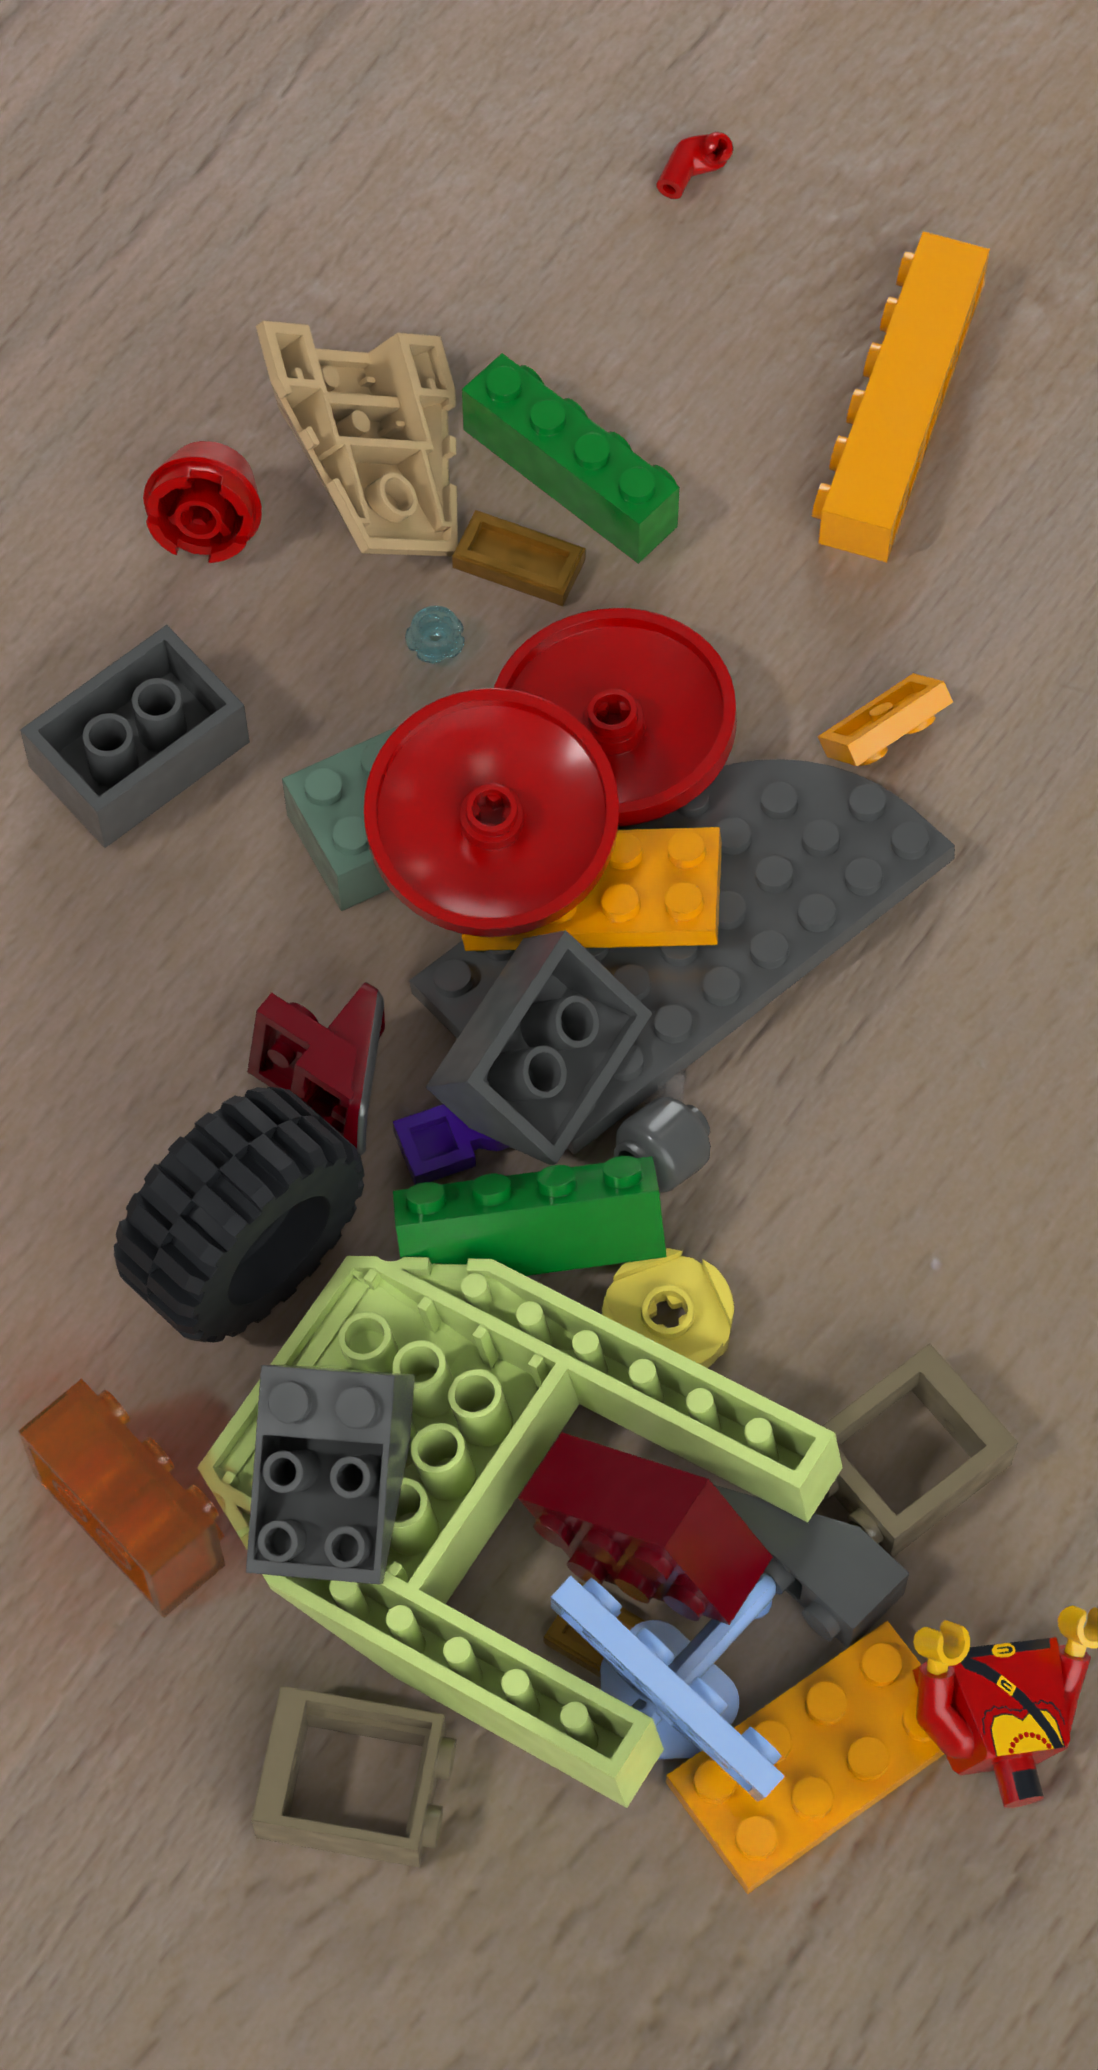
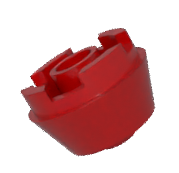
M198 441L183 446L151 474L144 488L143 500L148 515L146 520L147 527L153 538L165 550L176 556L180 548L192 554L209 555L207 563L225 561L244 549L246 543L255 535L261 523L262 506L249 463L236 450L218 442Z

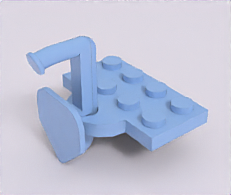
M766 1573L761 1575L730 1625L711 1619L692 1641L673 1625L660 1620L644 1621L635 1625L631 1630L627 1629L616 1618L621 1613V1604L593 1578H590L582 1586L570 1575L551 1596V1608L603 1656L604 1659L600 1668L601 1690L653 1718L664 1748L658 1759H687L703 1751L757 1802L766 1798L785 1777L774 1766L782 1755L752 1727H749L741 1735L731 1726L739 1710L738 1691L733 1681L714 1664L754 1619L762 1618L769 1612L772 1607V1599L776 1593V1584L771 1576Z

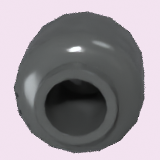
M671 1097L654 1099L627 1118L617 1129L614 1157L631 1156L642 1158L653 1156L659 1193L672 1191L701 1170L708 1162L711 1148L708 1137L710 1134L708 1121L702 1112L693 1105H685L682 1101Z

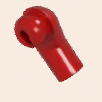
M715 131L710 134L697 135L681 140L674 148L656 183L658 191L670 199L681 198L691 177L716 171L727 163V160L730 159L733 153L731 139L725 133Z

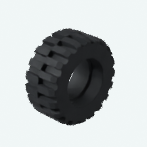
M276 1087L253 1088L247 1090L244 1097L233 1096L224 1101L221 1108L213 1114L209 1112L194 1123V1129L184 1138L180 1136L167 1149L169 1153L159 1165L154 1164L144 1177L145 1184L139 1193L133 1194L126 1206L128 1213L126 1218L119 1222L116 1231L117 1243L114 1244V1257L119 1276L172 1327L189 1340L211 1343L223 1341L225 1336L234 1337L244 1332L252 1322L259 1323L270 1315L271 1310L277 1304L289 1299L297 1291L296 1287L307 1276L310 1277L322 1264L320 1260L329 1249L335 1247L342 1236L341 1230L346 1223L351 1221L357 1209L355 1201L362 1196L365 1173L361 1156L357 1152L356 1147L298 1095L288 1089Z

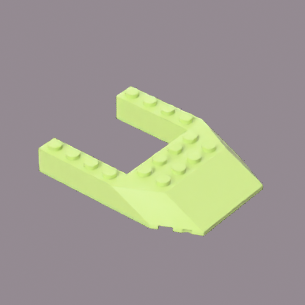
M347 1256L270 1365H295L415 1375L410 1445L383 1584L379 1585L262 1575L270 1589L398 1680L627 1808L664 1750L653 1718L446 1605L447 1601L579 1404L806 1522H809L843 1467L835 1432L493 1259L468 1258L466 1265L431 1264L429 1257H403L396 1261H384L378 1256ZM260 1379L197 1467L246 1549H248Z

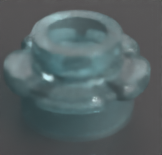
M428 606L418 611L413 617L411 626L406 630L405 641L411 651L417 652L419 660L430 664H438L447 657H456L462 651L465 644V639L461 636L464 627L457 616L448 608ZM433 635H440L441 639L438 641H433L430 639V637Z

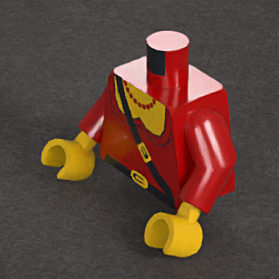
M1074 1605L1066 1607L1060 1612L1058 1627L1061 1634L1068 1639L1066 1645L1060 1646L1058 1645L1057 1638L1053 1637L970 1647V1636L964 1626L947 1620L941 1622L940 1631L925 1626L914 1635L913 1644L915 1650L919 1655L928 1658L926 1662L912 1670L918 1687L917 1723L947 1756L952 1770L958 1775L994 1771L1004 1808L1020 1807L1042 1800L1044 1796L1035 1764H1039L1066 1750L1069 1746L1070 1732L1080 1692L1091 1660V1656L1086 1652L1087 1647L1091 1649L1098 1648V1608L1096 1607L1090 1609L1088 1614L1085 1610Z

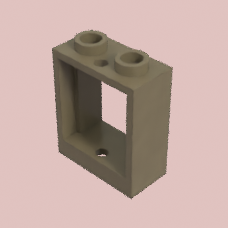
M930 1343L822 1425L835 1432L837 1444L840 1446L912 1390L971 1457L896 1516L839 1450L843 1468L826 1493L825 1498L834 1495L849 1512L847 1516L848 1524L860 1527L892 1557H895L1011 1466L1018 1445V1441Z
M280 1686L251 1820L256 1838L420 1868L424 1847L436 1849L441 1830L443 1806L433 1805L437 1779L450 1780L455 1758L457 1740L446 1737L445 1714ZM308 1726L423 1746L405 1837L289 1816Z

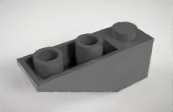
M714 1485L773 1556L763 1573L768 1574L775 1581L776 1594L781 1595L786 1591L805 1609L802 1611L804 1619L822 1638L831 1641L836 1637L845 1647L849 1648L904 1595L909 1572L860 1527L817 1514H813L809 1522H806L761 1498Z

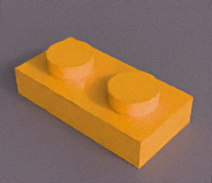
M912 673L817 737L828 758L854 766H865L882 758L888 751L887 746L903 735L916 733L930 726L936 719L935 714L953 703V700L944 681Z

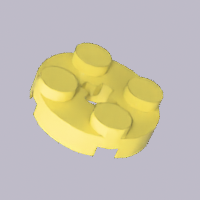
M666 1248L667 1257L627 1262L621 1265L613 1276V1283L607 1289L602 1306V1315L706 1368H709L718 1357L725 1353L730 1340L734 1302L725 1278L715 1266L704 1259L700 1263L694 1258L682 1256V1251ZM667 1301L671 1309H678L680 1307L684 1309L686 1314L678 1318V1326L666 1328L664 1324L657 1325L652 1321L651 1318L657 1315V1303Z

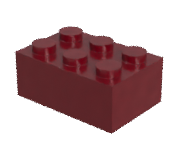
M563 1432L518 1497L521 1503L535 1517L536 1522L533 1527L536 1532L551 1544L563 1549L570 1557L566 1563L567 1567L580 1579L587 1582L590 1578H593L600 1585L604 1581L617 1585L625 1594L641 1603L648 1604L652 1598L663 1601L675 1612L692 1621H698L701 1616H705L730 1625L773 1558L710 1479Z

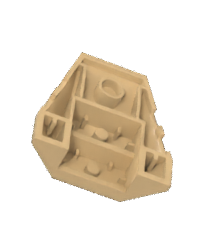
M262 321L256 325L279 410L361 553L452 556L458 546L457 486L449 484V459L456 455V438L451 435L448 436V411L456 406V394L441 336L396 333L370 352L364 353L316 349L310 327L307 324Z

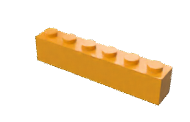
M923 231L915 253L905 251L896 280V285L902 287L899 298L888 297L880 323V331L886 332L882 344L872 342L866 358L863 376L869 378L865 391L856 388L850 401L846 423L853 424L848 437L839 435L833 448L829 470L836 471L831 485L821 483L815 498L812 517L821 520L818 544L887 563L985 284L990 253L989 248Z

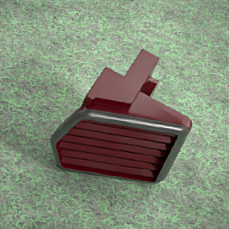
M365 982L328 1028L318 1023L317 1018L306 1007L295 1002L287 1003L271 992L256 1010L247 1070L249 1074L269 1087L288 1089L298 1095L355 1146L360 1156L366 1151L367 1114L378 1043L385 1030L384 1000L377 988Z

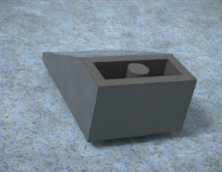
M261 1365L246 1573L383 1584L410 1445L414 1374L295 1365Z

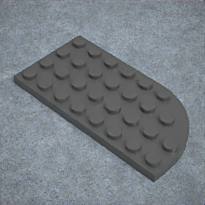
M787 759L754 760L725 765L714 781L699 796L678 810L645 823L618 826V830L720 827L722 851L718 945L585 948L652 1012V1015L567 1148L574 1155L948 865L955 859V845L910 805L874 781L834 766ZM462 940L409 980L411 992L458 1038L515 950L465 951Z

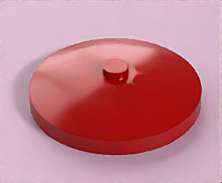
M632 608L597 609L581 612L556 621L531 636L513 653L502 668L494 685V688L522 691L548 700L568 711L592 733L605 752L615 776L619 797L618 826H629L658 819L691 802L721 772L734 744L737 727L735 691L731 676L722 658L709 642L690 627L675 619L646 610Z
M497 688L473 689L440 698L424 706L400 724L389 736L380 749L367 780L364 796L366 837L374 864L382 879L396 897L414 913L437 926L460 934L481 937L511 936L541 928L558 920L582 902L594 889L610 862L616 844L619 823L618 788L612 767L601 745L592 733L568 711L539 696L522 691Z

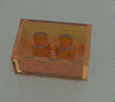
M81 1378L18 1430L35 1478L160 1615L165 1618L226 1566L220 1545L224 1534L214 1521L219 1516V1513L209 1498L196 1485L192 1484L185 1490L169 1472L175 1466L155 1440L147 1437L144 1441L140 1442L126 1426L131 1421L128 1413L109 1391L104 1389L100 1394L96 1395Z

